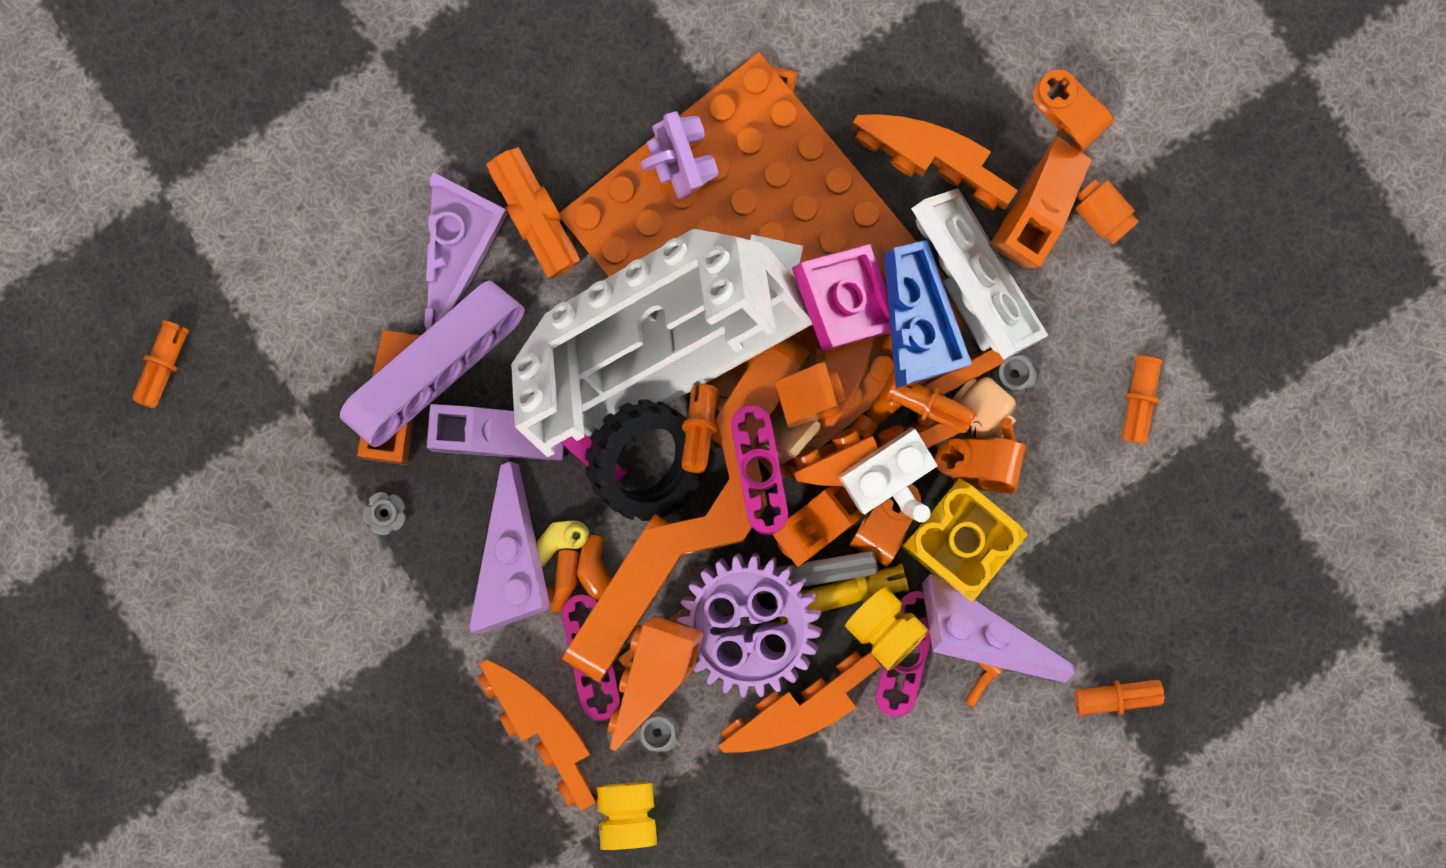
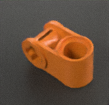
M1051 70L1034 87L1033 99L1038 109L1056 126L1063 137L1067 134L1075 142L1072 146L1080 152H1084L1114 123V119L1106 107L1095 97L1091 96L1074 76L1065 70ZM1059 84L1063 91L1060 93V97L1058 96L1052 100L1047 93L1051 87Z
M955 438L949 439L939 447L935 455V462L938 465L937 469L945 476L951 477L954 483L961 478L978 491L1014 493L1018 488L1025 447L1016 441L1004 438H990L988 440Z
M913 484L908 485L916 501L921 503V495L918 489ZM890 498L867 513L849 546L861 553L873 552L877 562L885 567H888L907 535L906 531L913 521L902 510L898 513L893 511L894 502Z

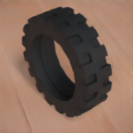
M648 399L638 400L636 405L631 403L623 404L619 407V412L614 415L610 412L602 420L604 424L599 430L595 428L590 437L593 442L591 448H587L585 453V460L589 462V467L585 468L587 479L593 484L591 488L614 512H619L627 519L633 520L634 517H638L641 521H650L655 514L660 517L668 516L672 513L671 509L675 506L682 507L689 500L687 495L691 490L695 492L700 484L698 480L700 473L685 471L681 466L686 433L682 430V423L687 418L676 409L661 401H657V404H654ZM645 430H667L673 436L675 442V456L669 472L656 485L646 490L631 492L623 490L615 478L616 460L622 447L633 436Z

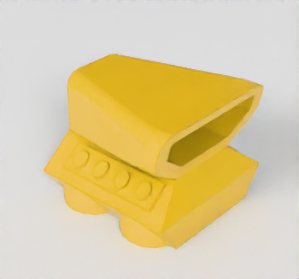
M959 478L930 513L929 519L923 522L915 533L905 541L902 549L932 574L945 580L972 603L1028 534L1017 522L977 489Z

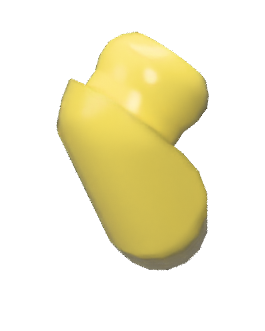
M575 520L559 521L550 524L536 541L541 565L544 567L557 550L581 548L588 539L589 530L587 526Z

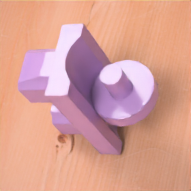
M675 111L665 114L661 122L652 126L656 138L646 142L651 156L642 160L640 164L644 172L656 170L661 183L671 181L677 199L680 200L690 197L703 185L715 179L719 175V171L711 155L694 159L689 145L699 143L704 139V129L699 116L680 118L678 112Z

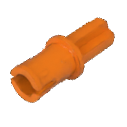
M163 320L161 323V329L150 355H144L143 360L146 361V365L132 396L135 402L149 408H155L158 405L171 372L175 373L178 368L174 364L184 340L189 334L188 329L184 327L179 328L178 324Z
M1137 355L1134 359L1135 365L1130 392L1124 395V399L1128 400L1122 439L1129 443L1145 444L1148 440L1153 407L1159 404V399L1155 397L1163 360Z
M894 381L886 398L921 414V419L924 421L926 417H929L961 433H966L969 430L975 417V412L972 409L938 394L940 389L935 388V390H932L918 383L896 389V382Z
M699 384V387L697 385L691 387L689 413L687 420L682 423V430L686 433L681 466L688 472L703 473L708 463L711 437L717 434V426L714 422L719 390L712 385Z
M1115 680L1113 685L1087 689L1078 688L1074 690L1078 717L1117 711L1118 715H1123L1124 710L1161 706L1164 704L1165 698L1164 688L1160 680L1120 684L1119 680Z

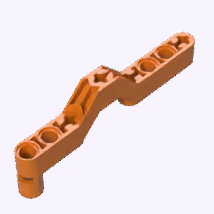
M787 338L750 359L752 360L750 366L715 418L714 424L717 426V434L711 437L713 441L723 446L730 478L704 517L672 524L657 514L652 517L571 642L562 660L600 683L682 555L744 542L753 527L748 520L731 428L732 418L740 408L747 405H756L763 408L771 418L781 403L775 381L801 371L812 353L810 350L791 338ZM754 415L746 416V424L739 426V431H747L751 442V447H742L743 454L755 449L754 443L758 439V429L765 427L764 421L758 422ZM755 458L748 464L747 475L752 481L762 483L758 459ZM750 490L751 498L757 495L761 497L762 511L755 513V518L758 519L767 506L765 491Z

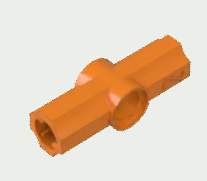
M519 147L507 150L488 162L486 166L499 192L501 191L508 204L506 209L511 219L515 223L522 239H527L547 278L550 280L558 277L580 264L579 255L560 224L562 219L545 187H540Z

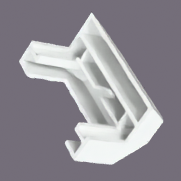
M692 229L678 238L667 241L662 247L652 253L632 261L624 269L603 281L594 283L589 289L566 302L557 304L551 311L545 313L511 364L515 428L548 458L555 454V445L571 436L576 441L584 438V434L590 438L595 428L599 430L604 424L602 422L604 417L610 412L613 415L619 412V407L623 404L631 403L636 405L638 400L648 399L654 404H657V401L666 404L675 401L691 392L693 385L699 387V384H705L812 325L795 277L763 243L699 229Z

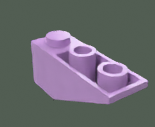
M430 404L427 449L432 452L563 461L564 445L561 443L555 445V454L547 458L515 428L514 411Z

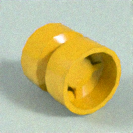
M885 586L871 596L845 624V627L861 644L871 643L873 645L871 654L890 671L916 648L929 633V630L912 613L904 615L901 612L903 603Z
M653 782L596 786L597 810L606 816V819L599 824L600 850L634 849L657 845L655 820L648 817L647 812L654 808Z

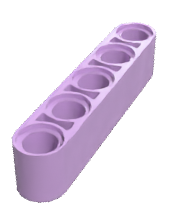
M489 280L482 283L353 393L343 405L340 411V419L372 447L382 445L508 336L522 320L525 311L524 307L493 281Z

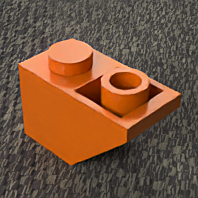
M825 362L775 381L789 428L840 414L841 411L838 403L846 401L838 371L829 372Z

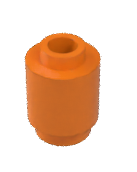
M1095 179L1077 195V199L1081 204L1075 210L1101 239L1106 237L1112 245L1139 223L1132 214L1135 210L1109 180L1100 185Z

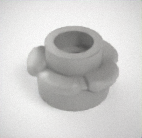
M1021 353L1006 358L1004 363L998 365L997 370L993 373L994 381L1012 396L1022 395L1026 388H1031L1037 376L1036 371L1033 369L1032 360ZM1011 371H1018L1019 376L1012 378Z
M386 492L375 493L369 498V504L363 508V520L371 526V530L374 533L388 535L390 531H397L403 526L406 519L403 513L405 504L395 494L387 495ZM383 509L388 510V516L385 518L380 515Z
M655 711L635 731V735L641 741V748L647 753L657 754L661 751L666 753L676 745V734L679 732V727L672 716H665L664 712ZM656 728L662 731L658 737L653 735V730Z

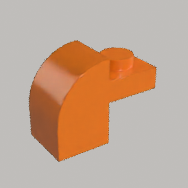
M830 486L789 517L785 527L780 532L773 534V536L777 540L782 553L792 559L796 566L799 567L865 515L860 513L844 486Z

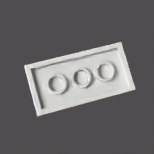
M958 188L924 199L911 208L917 217L916 225L926 239L931 240L940 255L939 262L942 269L948 276L955 279L962 291L964 305L973 315L978 317L986 330L985 338L989 346L995 352L1000 353L1003 360L1048 336L998 252L989 246L990 239Z

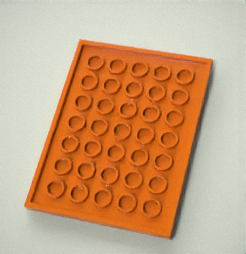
M760 52L756 53L679 116L680 118L699 116L704 129V139L699 143L689 146L694 159L706 155H711L714 158L719 171V175L715 179L703 185L690 197L678 200L671 181L661 183L656 170L643 171L640 164L641 161L651 156L648 145L645 143L559 213L564 225L607 277L624 269L632 261L652 253L662 247L667 241L678 238L692 229H699L750 240L752 234L801 245L803 250L800 263L839 253L844 249H854L870 244L887 288L884 253L893 248L917 242ZM937 266V269H938V271H939V274H940V277H941V280H942V283H943V281L946 280L947 277L944 275V273H943V272L939 269V267ZM945 288L960 332L963 333L968 326ZM811 325L789 337L812 352L802 370L815 365V349L821 348L814 327ZM891 333L874 337L869 360L860 384L846 410L833 428L823 429V419L817 420L821 424L819 426L820 429L803 449L813 446L817 447V449L824 447L832 440L835 434L846 429L861 414H864L880 396L890 374L894 371ZM749 359L705 383L719 390L716 407L718 412L723 408L752 360ZM781 403L770 418L772 423L779 415L784 413ZM757 439L756 442L754 443L755 449H762V448L758 445V443H757V442H758V439ZM757 458L769 474L772 475L773 466L771 462L765 458ZM793 458L784 464H780L782 480L788 476L783 465L794 461Z

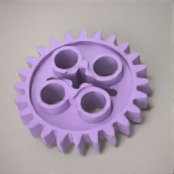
M738 553L733 557L732 567H729L727 562L721 558L716 562L717 574L706 567L700 573L705 584L695 580L690 584L689 589L696 597L685 596L681 601V604L691 612L681 613L677 618V622L704 631L698 652L700 660L696 664L694 671L696 673L708 668L711 672L707 683L710 685L718 678L723 679L724 693H727L733 684L739 685L741 697L746 696L750 686H755L759 697H763L768 683L778 693L783 688L782 676L792 683L796 682L799 676L795 667L807 670L811 662L804 654L815 655L819 648L818 645L809 640V638L820 637L822 633V628L810 624V622L817 620L821 615V610L808 609V605L815 599L816 595L815 593L802 595L800 590L806 579L801 578L792 582L789 579L793 568L791 565L786 567L781 573L776 571V557H772L766 566H762L758 553L753 554L749 564H745L741 554ZM761 591L771 592L778 601V607L772 610L763 608L758 603L757 593ZM714 599H728L734 606V615L723 616L719 614L714 607ZM782 616L788 619V622L784 624L777 622L762 623ZM746 617H749L751 624L762 623L754 633H751L750 628L747 626H737L741 625ZM712 627H737L724 633L715 634L712 632ZM770 634L780 636L785 641L786 650L782 652L770 650L765 643V636ZM722 642H736L743 651V657L738 659L728 657L722 649Z

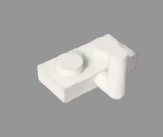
M912 427L837 475L860 513L864 515L893 496L906 516L918 522H925L930 517V509L916 501L908 485L938 465L916 429Z

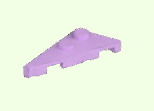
M434 172L430 177V187L432 188L431 215L428 216L430 243L427 246L426 281L428 282L427 309H425L424 323L426 331L461 302L508 215L506 209Z
M507 462L500 466L470 621V631L476 634L484 633L551 609L519 464L514 462Z
M930 574L922 583L933 652L1066 683L1075 674L1072 663L974 600L971 603L939 576Z

